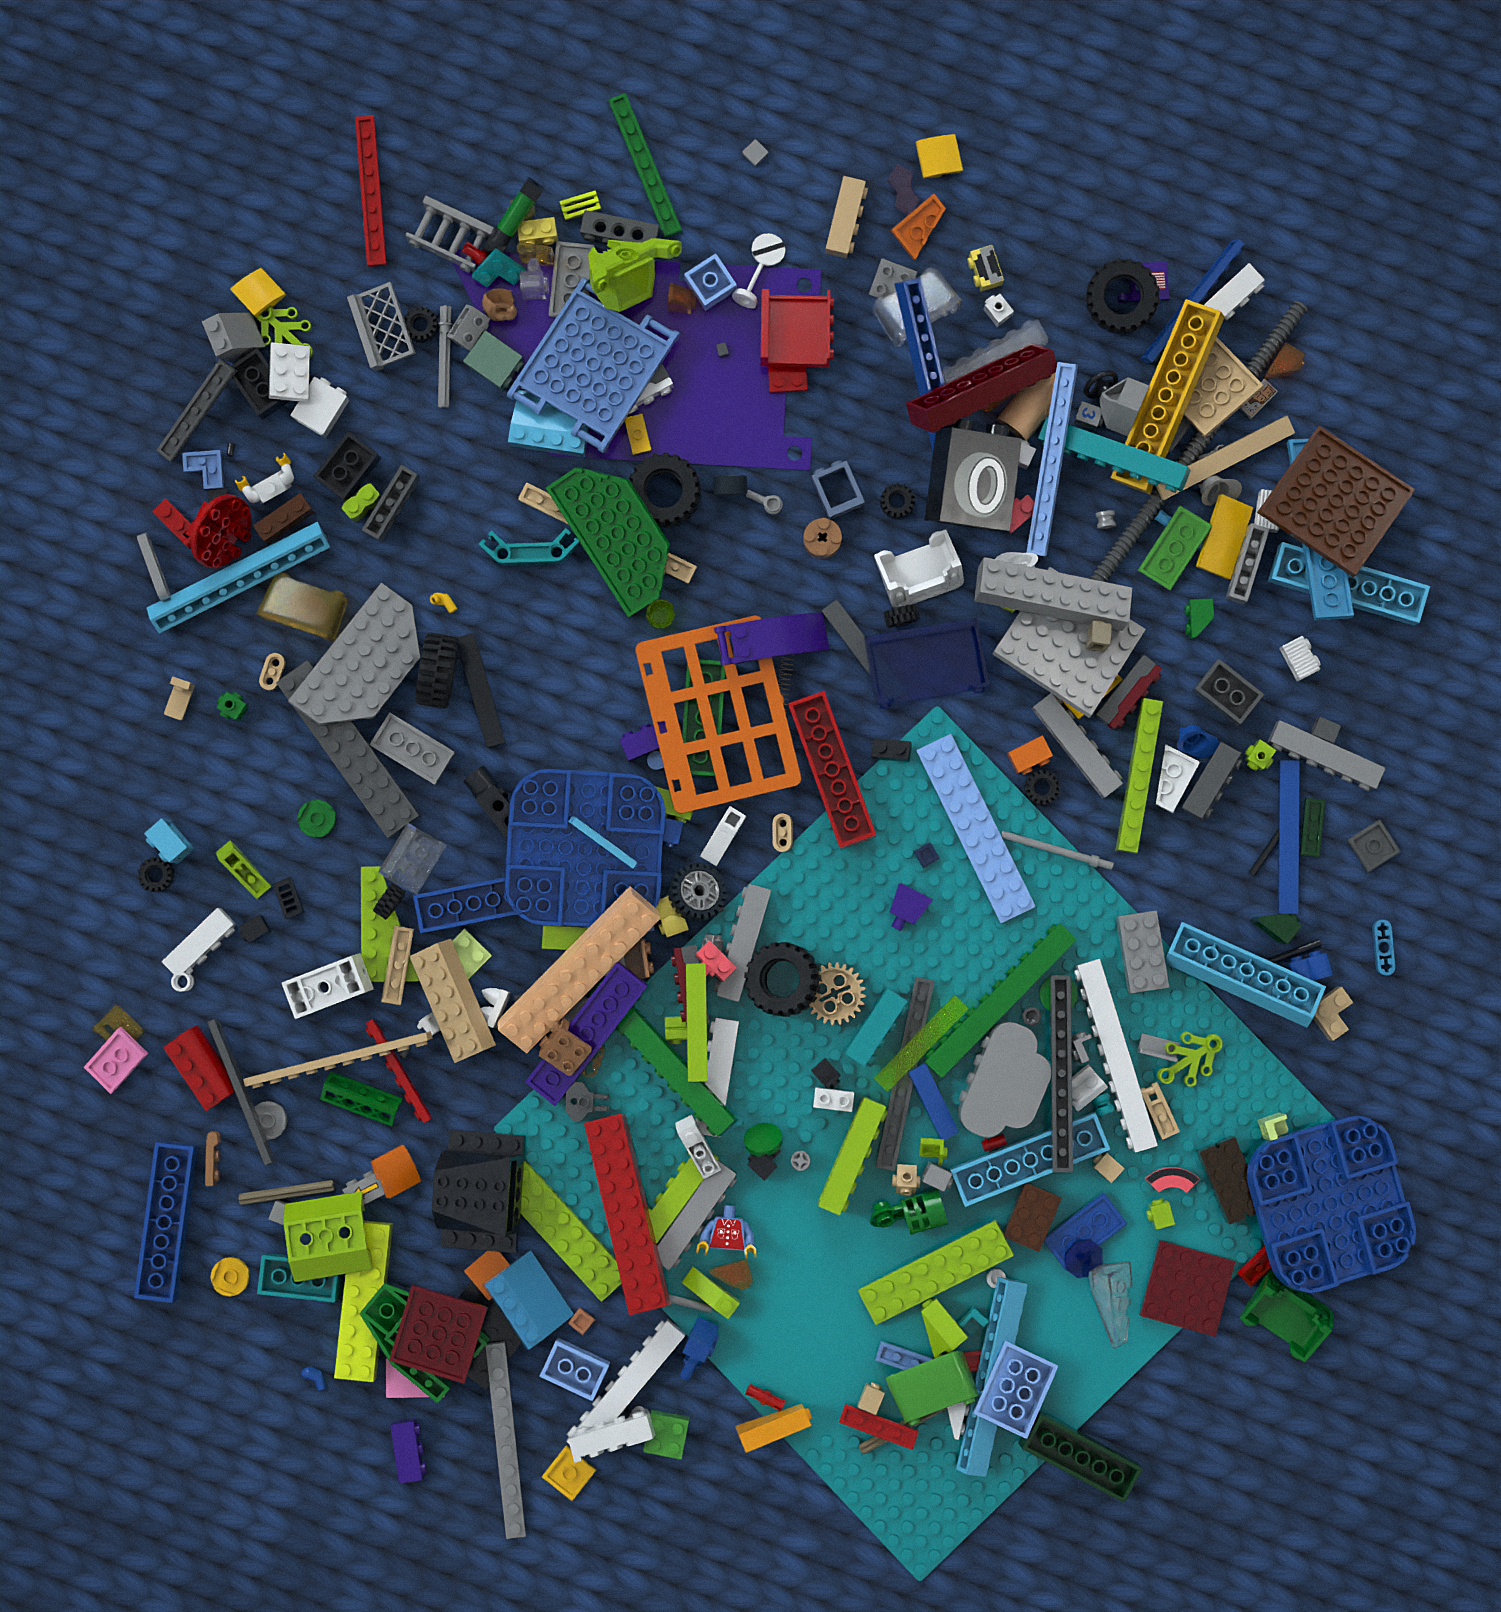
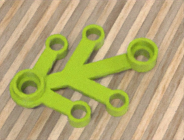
M269 306L264 310L269 312L268 316L263 317L261 313L256 317L261 322L262 339L269 338V341L264 343L266 347L270 346L272 342L269 336V323L275 328V343L283 344L284 336L292 345L310 346L306 343L302 344L288 331L302 330L305 333L310 332L312 325L308 320L301 322H279L275 318L288 317L291 320L296 319L298 311L294 307L273 309ZM290 311H295L294 316H289ZM307 323L309 324V327L307 329H303V324ZM310 346L309 359L312 358V356H313V349H312L311 346Z
M1183 1032L1180 1036L1183 1043L1190 1044L1193 1042L1203 1045L1197 1050L1177 1046L1173 1042L1166 1043L1164 1049L1167 1053L1181 1054L1186 1057L1169 1068H1161L1157 1073L1158 1079L1165 1084H1169L1174 1080L1175 1073L1190 1064L1189 1072L1184 1077L1183 1082L1185 1085L1193 1087L1197 1082L1196 1074L1200 1058L1204 1054H1206L1205 1063L1200 1066L1199 1072L1204 1076H1210L1213 1071L1214 1055L1221 1050L1223 1045L1222 1039L1216 1034H1210L1203 1038L1194 1036L1190 1032ZM1188 1034L1189 1040L1185 1041L1184 1037ZM1212 1040L1215 1041V1044H1214L1213 1047L1210 1046V1042H1211ZM1170 1045L1174 1047L1172 1051L1168 1050ZM1205 1067H1208L1207 1073L1203 1072ZM1166 1071L1167 1076L1163 1078L1162 1073ZM1192 1077V1083L1188 1084V1078Z

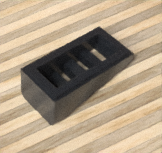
M291 877L273 883L285 919L305 913ZM289 883L290 887L280 891L279 887ZM289 891L292 892L291 895L283 898L282 894ZM294 898V902L285 904V901ZM294 905L297 906L296 909L291 910V911H288V909H287V908L292 907V906H294Z

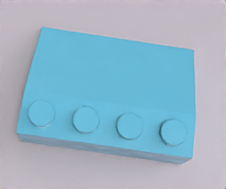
M518 391V393L537 404L540 401L539 398L527 391ZM516 400L508 437L510 446L585 458L587 441L578 436L574 437L571 435V431L577 422L575 419L549 404H546L544 411L539 416L534 413V410ZM584 425L581 430L589 434L590 428Z

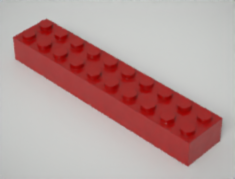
M617 1114L584 1123L629 1316L670 1306L671 1302L626 1114Z

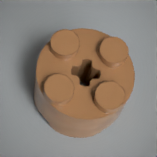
M819 518L808 524L804 531L803 544L806 552L811 557L829 559L838 552L842 541V534L835 522L827 518ZM819 536H826V542H819Z

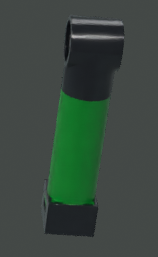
M528 177L484 244L482 250L491 254L496 248L503 253L545 187Z

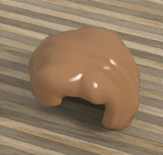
M502 288L492 289L483 295V310L493 321L513 320L517 315V309L514 305L515 300L510 290Z

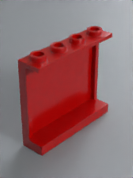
M762 289L760 366L829 367V362L833 360L834 352L833 349H830V343L834 341V332H830V326H834V315H830V309H834V298H830V290H827V296L769 295V289Z

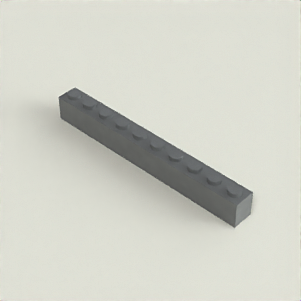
M1051 976L1052 1174H1072L1071 976Z

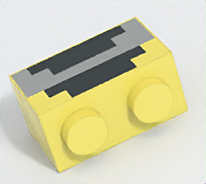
M989 245L970 251L967 261L970 270H974V284L976 287H979L980 292L1001 286L1004 279L993 246Z

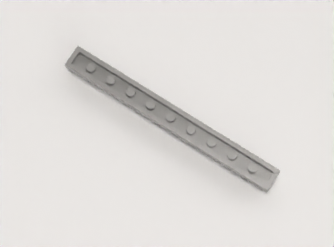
M505 1341L487 1343L485 1346L506 1539L526 1537Z

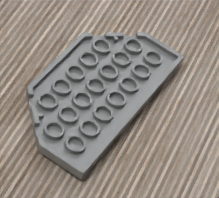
M380 583L290 697L288 703L318 725L374 718L420 659L412 605L383 583Z

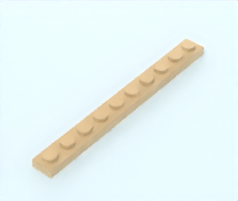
M526 482L518 501L569 525L550 494ZM669 553L665 573L689 584L697 566Z
M431 1031L251 1076L243 1079L245 1086L251 1085L252 1088L264 1086L263 1082L270 1081V1084L282 1081L281 1077L288 1076V1079L300 1077L299 1073L306 1071V1075L318 1072L317 1068L332 1069L336 1067V1063L342 1062L344 1066L354 1063L356 1058H361V1061L373 1058L372 1054L379 1053V1056L391 1054L390 1050L397 1048L399 1052L409 1049L408 1045L416 1044V1047L427 1045V1040L433 1038Z

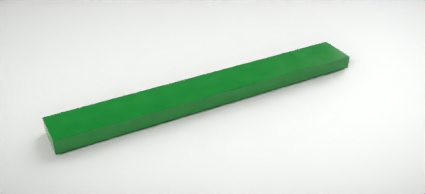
M626 93L608 99L664 238L666 239L681 233L682 228Z

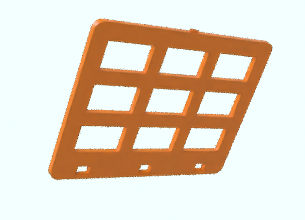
M750 616L638 643L635 648L673 807L678 813L694 811L793 787L801 782V774L784 710V698L780 693L772 658L758 660L760 671L738 676L736 664L726 665L724 670L727 679L704 683L695 644L715 639L718 642L714 627L761 619L759 616ZM725 632L729 658H733L729 640L731 633ZM683 647L693 687L671 692L661 652ZM650 663L653 674L646 676L644 664ZM763 683L773 722L751 727L741 688ZM730 691L739 730L717 735L708 695ZM696 698L706 738L683 743L674 703ZM664 721L667 732L661 734L658 722ZM776 734L785 774L764 779L754 739ZM742 742L752 782L730 787L720 747ZM709 750L718 790L696 795L687 755ZM679 779L681 791L675 792L672 780Z

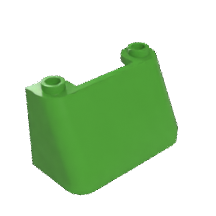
M963 1351L948 1353L886 1377L888 1387L905 1424L909 1423L910 1426L920 1423V1418H923V1416L964 1402V1405L976 1402V1397H979Z

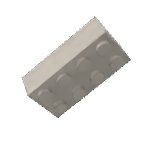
M1157 911L1116 917L1127 992L1136 993L1169 988Z

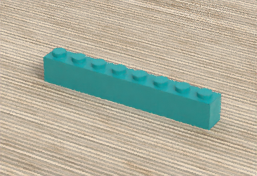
M1046 417L1038 437L1043 442V446L1049 417ZM1068 425L1064 454L1070 455L1074 453L1077 454V458L1083 461L1091 459L1095 461L1094 464L1105 468L1108 465L1113 467L1112 470L1117 473L1123 474V471L1130 473L1129 476L1134 479L1140 480L1144 478L1151 485L1158 486L1161 484L1166 486L1165 489L1176 493L1178 490L1183 492L1191 472L1188 466Z

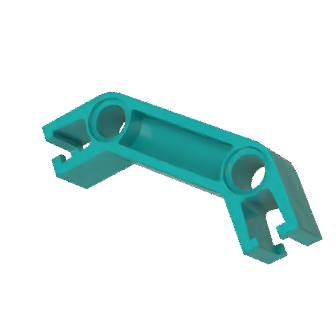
M567 528L553 542L506 544L491 530L488 533L489 539L492 540L494 538L499 546L492 551L486 546L484 539L479 543V546L490 557L503 566L561 564L581 545L577 538L566 549L561 545L565 538L571 535ZM555 549L562 550V555L556 558L552 556V552ZM501 551H507V558L500 559L498 557Z

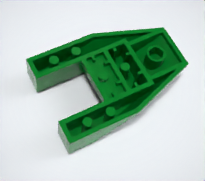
M384 1283L359 1314L389 1360L410 1292ZM482 1331L480 1332L473 1355L474 1358H476L490 1339ZM389 1361L397 1371L437 1404L453 1384L447 1378Z

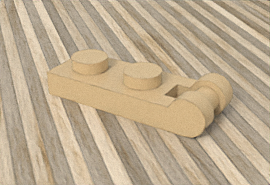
M1155 1082L1151 1084V1087L1140 1089L1144 1103L1160 1138L1163 1140L1180 1132L1158 1083ZM1155 1093L1157 1099L1151 1101L1149 1096Z

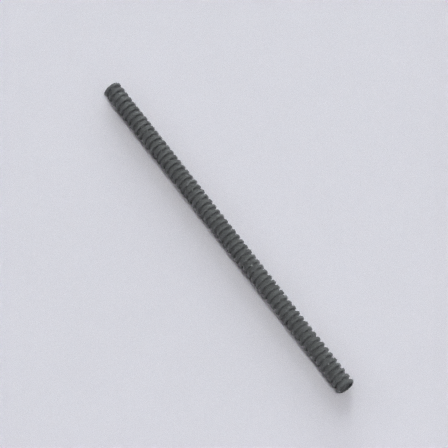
M1299 301L1293 302V306L1289 307L1286 315L1282 316L1283 320H1279V324L1275 326L1276 329H1273L1272 334H1269L1268 338L1265 339V343H1262V348H1259L1258 353L1254 354L1255 357H1252L1251 362H1248V367L1246 368L1257 379L1259 378L1258 374H1262V369L1264 370L1266 365L1269 364V360H1272L1273 356L1276 355V351L1280 349L1279 346H1282L1283 341H1286L1287 337L1290 336V332H1293V327H1296L1297 323L1301 321L1300 318H1303L1304 313H1307L1308 309L1303 303ZM1220 426L1207 437H1204L1200 432L1196 433L1195 438L1191 440L1192 442L1188 443L1189 447H1185V452H1182L1181 456L1178 457V461L1175 462L1185 466L1196 462V459L1200 457L1199 454H1202L1203 450L1207 448L1206 445H1209L1210 440H1213V435L1215 436L1217 431L1221 429ZM1158 490L1153 491L1154 494L1149 496L1150 499H1147L1146 504H1143V509L1141 508L1139 510L1140 513L1135 515L1136 518L1132 519V523L1128 524L1129 528H1125L1126 532H1123L1121 534L1122 537L1118 538V542L1114 543L1115 547H1111L1112 551H1108V556H1105L1104 561L1100 562L1101 565L1097 566L1098 570H1094V575H1091L1090 579L1108 582V577L1110 578L1112 576L1111 573L1115 572V568L1119 567L1118 564L1122 563V558L1124 559L1126 557L1125 554L1129 553V549L1133 548L1132 545L1136 544V539L1139 540V535H1142L1143 530L1147 529V525H1150V520L1153 521V516L1158 514L1157 511L1161 510V506L1165 505L1164 501L1167 502L1168 498L1162 500Z

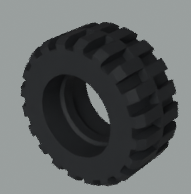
M1120 258L1105 263L1104 266L1095 272L1087 287L1086 307L1091 314L1092 320L1096 321L1100 328H1104L1111 333H1132L1139 328L1141 329L1153 317L1159 304L1160 289L1157 285V279L1152 275L1151 270L1148 267H1144L1143 263L1139 261L1134 262L1128 258L1121 260ZM1121 278L1129 279L1138 286L1141 295L1138 307L1131 313L1117 314L1106 305L1105 291L1107 286L1114 280Z
M665 452L662 455H658V453L652 454V457L642 459V463L637 464L634 467V472L630 474L629 481L659 528L679 526L683 521L689 520L692 513H695L697 510V505L701 498L699 477L689 462L681 459L680 456L676 454L674 456L669 455V453ZM658 474H672L682 485V496L672 507H656L647 497V485Z
M432 632L426 634L416 686L415 702L417 704L441 709L448 707L458 655L459 639L457 637Z
M788 942L770 943L769 946L761 947L759 953L755 952L752 955V962L748 961L746 967H749V969L744 974V978L747 979V983L744 985L745 989L749 991V999L754 1001V1005L757 1008L774 1016L790 1017L791 1015L801 1014L802 1010L806 1011L810 1007L809 1004L811 1002L814 1003L817 999L815 995L817 992H820L821 988L819 981L822 980L821 975L818 973L820 968L815 963V958L804 948ZM781 961L792 963L799 973L797 989L792 995L785 998L774 996L770 993L767 986L769 970L773 965Z

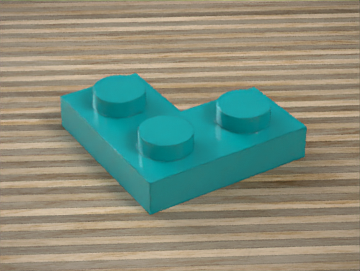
M495 248L472 273V278L485 287H488L498 276L515 285L526 273V269Z

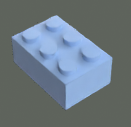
M557 1338L540 1377L593 1401L610 1362Z

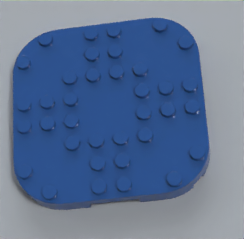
M541 769L522 778L515 786L509 802L504 889L511 908L521 918L534 924L590 927L630 886L656 908L661 892V859L665 827V805L660 792L647 779L626 773ZM575 816L634 859L637 863L635 867L631 868L569 823L570 818Z
M1346 1116L1279 1136L1278 1139L1272 1141L1267 1140L1251 1156L1247 1169V1182L1268 1259L1276 1277L1290 1289L1308 1293L1321 1292L1337 1287L1339 1284L1395 1268L1409 1256L1408 1252L1415 1243L1416 1225L1410 1203L1405 1201L1395 1166L1398 1164L1392 1140L1380 1124L1363 1116Z

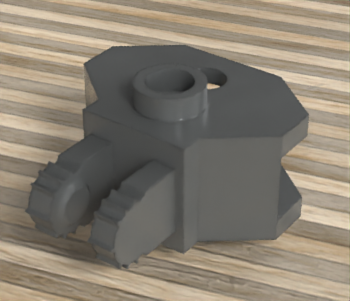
M576 1081L566 1091L565 1111L572 1121H581L589 1112L609 1111V1107L606 1105L594 1106V1098L607 1100L610 1095L595 1094V1092L589 1090L584 1082ZM576 1098L577 1104H573L571 1099Z

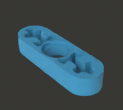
M1377 920L1372 926L1376 970L1381 975H1391L1395 970L1392 926L1387 920ZM1381 923L1387 928L1383 931V936H1388V939L1378 940V937H1382V932L1377 929V927L1381 926ZM1381 942H1386L1389 946L1386 953H1382L1379 950ZM1389 955L1390 959L1386 958V964L1390 965V968L1385 972L1384 969H1381V965H1384V959H1380L1379 956Z

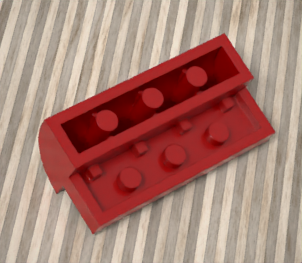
M198 1025L180 1034L175 1040L163 1047L205 1111L210 1110L235 1093L223 1061Z

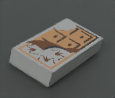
M1265 378L1261 381L1264 388L1239 408L1250 420L1278 392Z

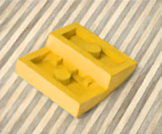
M955 134L936 136L915 142L923 178L941 177L943 174H954L963 171Z
M262 268L250 273L230 288L255 317L259 316L269 306L274 307L286 296Z

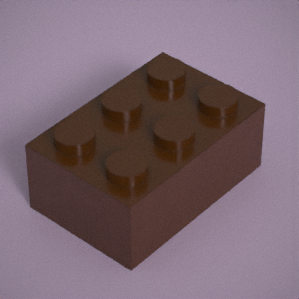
M1028 1182L1022 1184L1002 1231L1005 1238L1040 1252L1062 1198Z

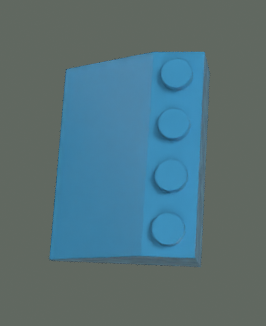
M531 1250L482 1284L524 1347L528 1350L574 1315Z

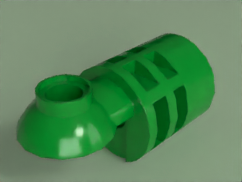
M938 1189L921 1193L917 1196L914 1195L910 1198L900 1199L901 1203L890 1206L889 1202H879L874 1205V1212L870 1217V1224L881 1228L889 1227L896 1221L905 1219L910 1235L948 1225Z

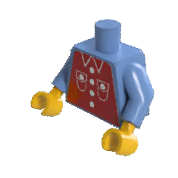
M724 1205V1215L715 1216V1219L709 1220L701 1232L700 1241L696 1249L697 1254L700 1248L705 1249V1255H707L709 1248L745 1251L747 1259V1254L753 1252L754 1257H757L754 1233L749 1224L743 1221L742 1217H735L736 1206Z

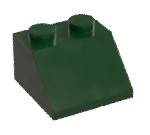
M1291 913L1289 915L1279 914L1252 917L1250 920L1279 944H1288L1302 927L1298 923L1300 920Z

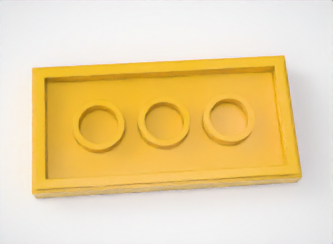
M1223 494L1218 495L1210 520V524L1213 526L1204 539L1196 567L1227 580L1231 579L1253 507Z

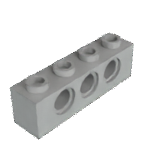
M1252 523L1247 526L1225 597L1226 600L1242 605L1248 601L1269 528Z

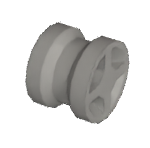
M1114 510L1096 513V518L1098 519L1097 529L1116 527V522L1113 518L1115 515Z
M798 1150L792 1154L791 1164L796 1170L803 1171L809 1167L810 1157L805 1151Z

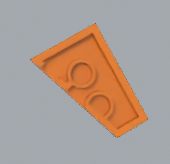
M932 194L890 230L913 260L917 258L922 246L926 243L928 236L946 209L935 194Z

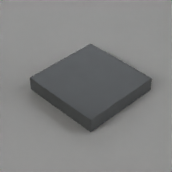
M1380 819L1346 840L1366 872H1370L1401 852Z

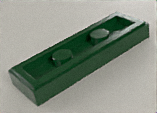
M1305 798L1300 845L1301 856L1320 857L1325 800Z

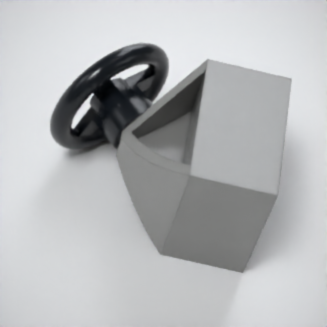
M1111 370L1100 372L1087 381L1083 393L1090 399L1100 397V407L1106 427L1128 436L1149 385L1129 377L1117 383L1118 375L1116 372ZM1106 376H1111L1113 378L1106 381L1102 380V378ZM1094 382H1097L1095 384V387L1089 392V389L1092 386V384Z

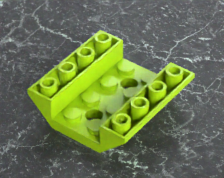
M362 1191L285 1204L284 1230L288 1262L294 1282L373 1269L371 1253L367 1248L363 1218L365 1208ZM343 1227L350 1229V1235L345 1239L340 1236V1230ZM306 1233L311 1236V1242L308 1245H304L301 1242V1237Z

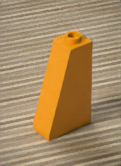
M799 1404L780 1412L778 1411L739 1424L735 1428L747 1453L810 1427L809 1420L812 1419L809 1408L805 1409L803 1404Z

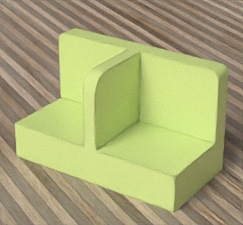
M1276 1113L1257 1120L1263 1139L1272 1141L1288 1132L1285 1121L1287 1119L1286 1114Z

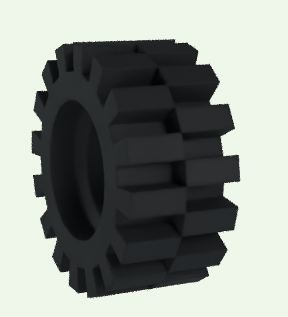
M415 306L412 311L409 309L404 319L411 340H415L417 343L419 341H422V343H426V340L431 341V338L435 337L436 332H438V321L433 311H430L427 307L423 308V306H419V308ZM416 319H426L428 327L424 331L415 330L414 322Z
M891 484L882 492L880 506L883 513L887 514L886 516L893 517L892 519H902L907 517L913 510L915 503L914 493L905 484ZM895 494L902 495L905 499L904 506L894 508L890 503L891 497Z
M916 604L896 607L883 612L887 628L899 627L920 620Z
M1036 771L1026 780L1024 785L1025 795L1034 804L1047 805L1053 802L1060 792L1059 780L1050 771ZM1040 780H1044L1049 784L1050 789L1046 795H1039L1035 791V784Z
M153 857L146 859L144 863L140 864L141 868L137 871L139 872V876H137V879L140 880L139 884L150 892L165 891V889L170 887V884H173V877L175 878V874H173L174 868L171 867L169 862H164L161 858ZM155 867L160 868L163 872V877L159 882H152L149 878V872Z
M392 883L378 900L373 912L386 920L398 906L406 891Z

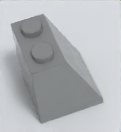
M250 312L218 313L202 321L216 357L235 363L256 348L259 351L266 348L253 315Z

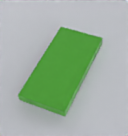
M1180 505L1138 571L1171 590L1213 525Z

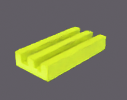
M596 190L559 201L565 221L583 216L585 210L592 212L601 210ZM593 197H594V199H591V200H588V201H584V202H581V203H578V204H574V205L565 207L566 205L573 204V203H576V202L583 201V200H586V199H589V198H593ZM596 204L594 207L567 214L568 211Z

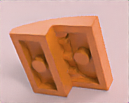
M400 1145L371 1161L375 1177L381 1181L386 1198H392L421 1182L416 1166L404 1145Z

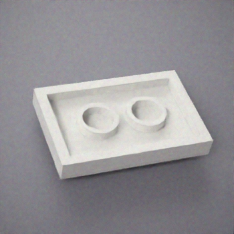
M271 342L270 399L308 402L310 346Z

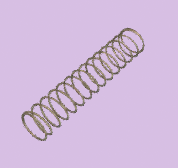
M793 655V656H795V655ZM782 657V658H785V657ZM785 658V659H782V660H793V659ZM780 660V662H782V660ZM793 660V661H794V660ZM782 662V663H784V662ZM785 663V664H782V665H793V664ZM780 665V667H781V665ZM781 667V668H784V667ZM784 668V669H781V670H793V669ZM779 670V672H781V671ZM781 672V673H784V672ZM784 673V674H780V675H792V674ZM778 675L780 677V675ZM780 677V678H783V677ZM783 678V679H779V680H791V679ZM778 680V682H780V681ZM780 682V683H783V682ZM783 683V684H778V685H791V684ZM779 687V688H782V687ZM782 688V689H780V690H790V689ZM780 692V693H782V692ZM782 693L781 695H790V694ZM784 698V700H789ZM783 703V705H788V704ZM784 709V710H788V709ZM785 712V714H787V712Z

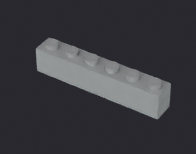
M1050 693L1036 704L1032 710L1101 798H1105L1123 784L1121 782V775L1118 771H1113L1110 768V761L1105 755L1101 756L1097 751L1099 748L1093 740H1088L1085 736L1087 734L1085 729L1081 725H1076L1073 721L1075 719L1073 714L1069 710L1065 711L1061 706L1063 704L1062 700Z
M1280 720L1276 722L1267 742L1276 751L1281 752L1284 750L1289 753L1288 756L1297 760L1302 758L1306 760L1307 765L1315 768L1317 766L1322 767L1325 773L1333 776L1335 774L1342 776L1341 780L1351 784L1355 782L1359 784V788L1365 791L1377 789L1385 771L1383 766Z
M749 884L748 888L744 887L741 898H744L743 906H738L736 917H739L737 925L733 924L730 935L734 937L732 943L728 942L725 954H728L727 958L737 968L723 982L717 979L714 991H717V996L737 1002L740 1000L746 979L744 974L749 969L746 966L748 961L751 962L771 890L752 884Z
M717 1160L721 1171L705 1178L657 1245L661 1265L668 1270L671 1267L676 1268L681 1261L679 1256L682 1251L687 1252L692 1245L691 1238L694 1234L696 1236L700 1234L704 1228L701 1224L705 1218L709 1220L715 1212L712 1208L716 1203L720 1204L725 1198L726 1194L724 1191L726 1188H732L737 1181L735 1177L737 1173L720 1160Z

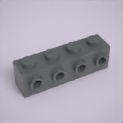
M1222 742L1219 744L1182 806L1183 812L1201 822L1211 817L1214 811L1213 805L1221 800L1224 794L1222 790L1225 785H1230L1234 770H1238L1243 763L1241 752Z

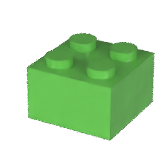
M651 1410L650 1416L656 1436L651 1440L645 1441L643 1452L682 1459L689 1417Z

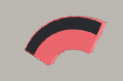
M1175 1167L1161 1168L1145 1177L1146 1181L1157 1192L1169 1187H1176L1187 1193L1200 1180L1193 1173Z

